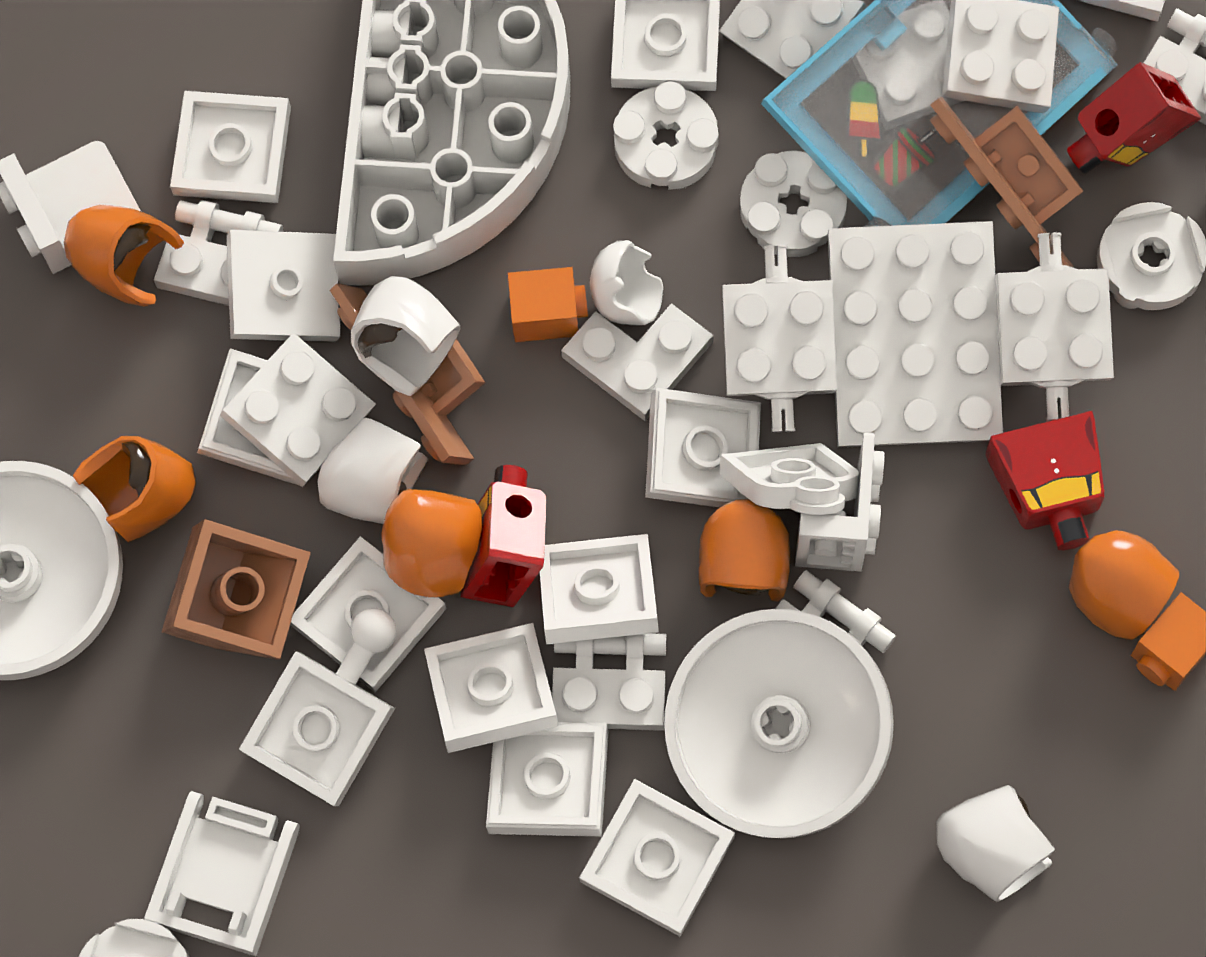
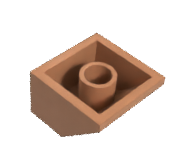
M202 520L192 527L162 633L215 649L279 660L311 552L210 520Z

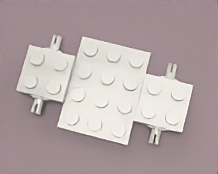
M993 221L829 228L827 232L830 280L801 281L788 277L787 245L778 244L777 266H775L774 245L763 246L765 250L766 278L751 284L722 285L727 396L756 395L771 400L772 432H782L781 411H784L785 432L795 431L793 399L806 394L835 393L837 447H860L863 433H875L874 446L989 441L991 436L1003 433L1001 386L1034 385L1046 388L1047 421H1053L1058 419V414L1059 419L1069 417L1068 387L1082 381L1111 380L1114 378L1108 268L1078 270L1062 265L1061 233L1053 232L1050 235V244L1049 233L1037 235L1039 238L1040 266L1027 272L997 273L995 275Z

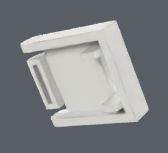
M191 791L185 802L144 919L178 933L257 956L299 833L300 825L299 823L287 820L277 842L273 840L278 825L277 816L213 796L205 819H201L198 817L203 806L204 795ZM187 899L233 913L228 927L229 933L181 918Z

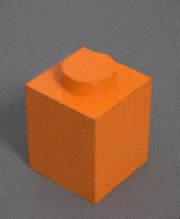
M573 267L508 273L511 318L515 342L573 337L577 333V318L588 317L585 285L574 286Z
M1180 592L1139 640L1130 655L1138 661L1136 666L1144 677L1158 686L1166 684L1174 691L1180 686L1206 655V611Z

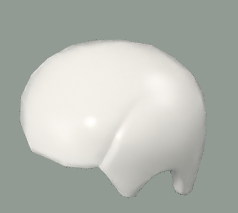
M616 241L601 250L594 261L591 271L590 291L595 307L608 320L619 324L646 325L655 320L661 308L663 283L660 277L648 273L645 268V261L649 260L652 255L634 246L631 241Z

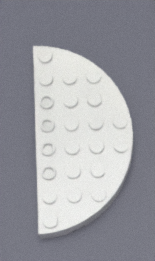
M362 0L333 263L340 284L375 285L391 276L410 279L449 266L472 254L495 238L531 202L547 178L559 153L570 107L568 46L563 17L556 0Z

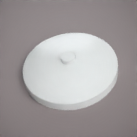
M0 462V680H18L42 675L64 665L79 655L94 641L108 622L115 608L122 583L123 560L119 537L116 530L106 521V517L109 515L102 504L85 485H79L69 474L36 462Z
M767 609L746 613L728 620L706 634L692 648L681 663L672 681L666 702L664 728L668 755L673 769L687 793L705 812L722 824L750 835L767 838H793L827 829L850 815L864 802L873 791L886 767L891 751L894 720L892 703L884 677L870 654L856 639L839 626L819 616L791 609Z

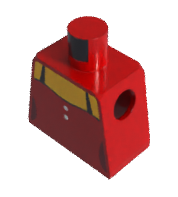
M1139 62L1079 112L1077 116L1078 121L1087 134L1069 146L1067 152L1074 164L1085 174L1104 160L1128 167L1202 118L1173 75Z
M1089 411L991 436L985 453L988 463L1023 529L1029 530L1050 524L1057 548L1061 551L1074 549L1086 544L1090 538L1083 516L1097 512L1104 499L1103 476L1093 412Z
M502 465L495 469L494 482L489 485L477 504L482 511V532L476 555L469 569L464 587L461 590V598L514 608L544 567L546 495L541 490L527 487L528 472L520 466Z

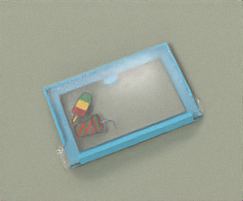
M951 0L873 1L761 102L763 107L868 218L869 221L863 227L947 223L988 185L986 184L984 187H981L967 170L963 161L970 156L956 139L949 145L930 121L937 114L930 104L942 97ZM1020 0L1059 7L1051 107L1045 113L1022 110L1036 130L1042 135L1118 65L1112 59L1118 48L1112 36L1101 28H1096L1089 34L1058 0ZM943 97L974 139L1013 109Z

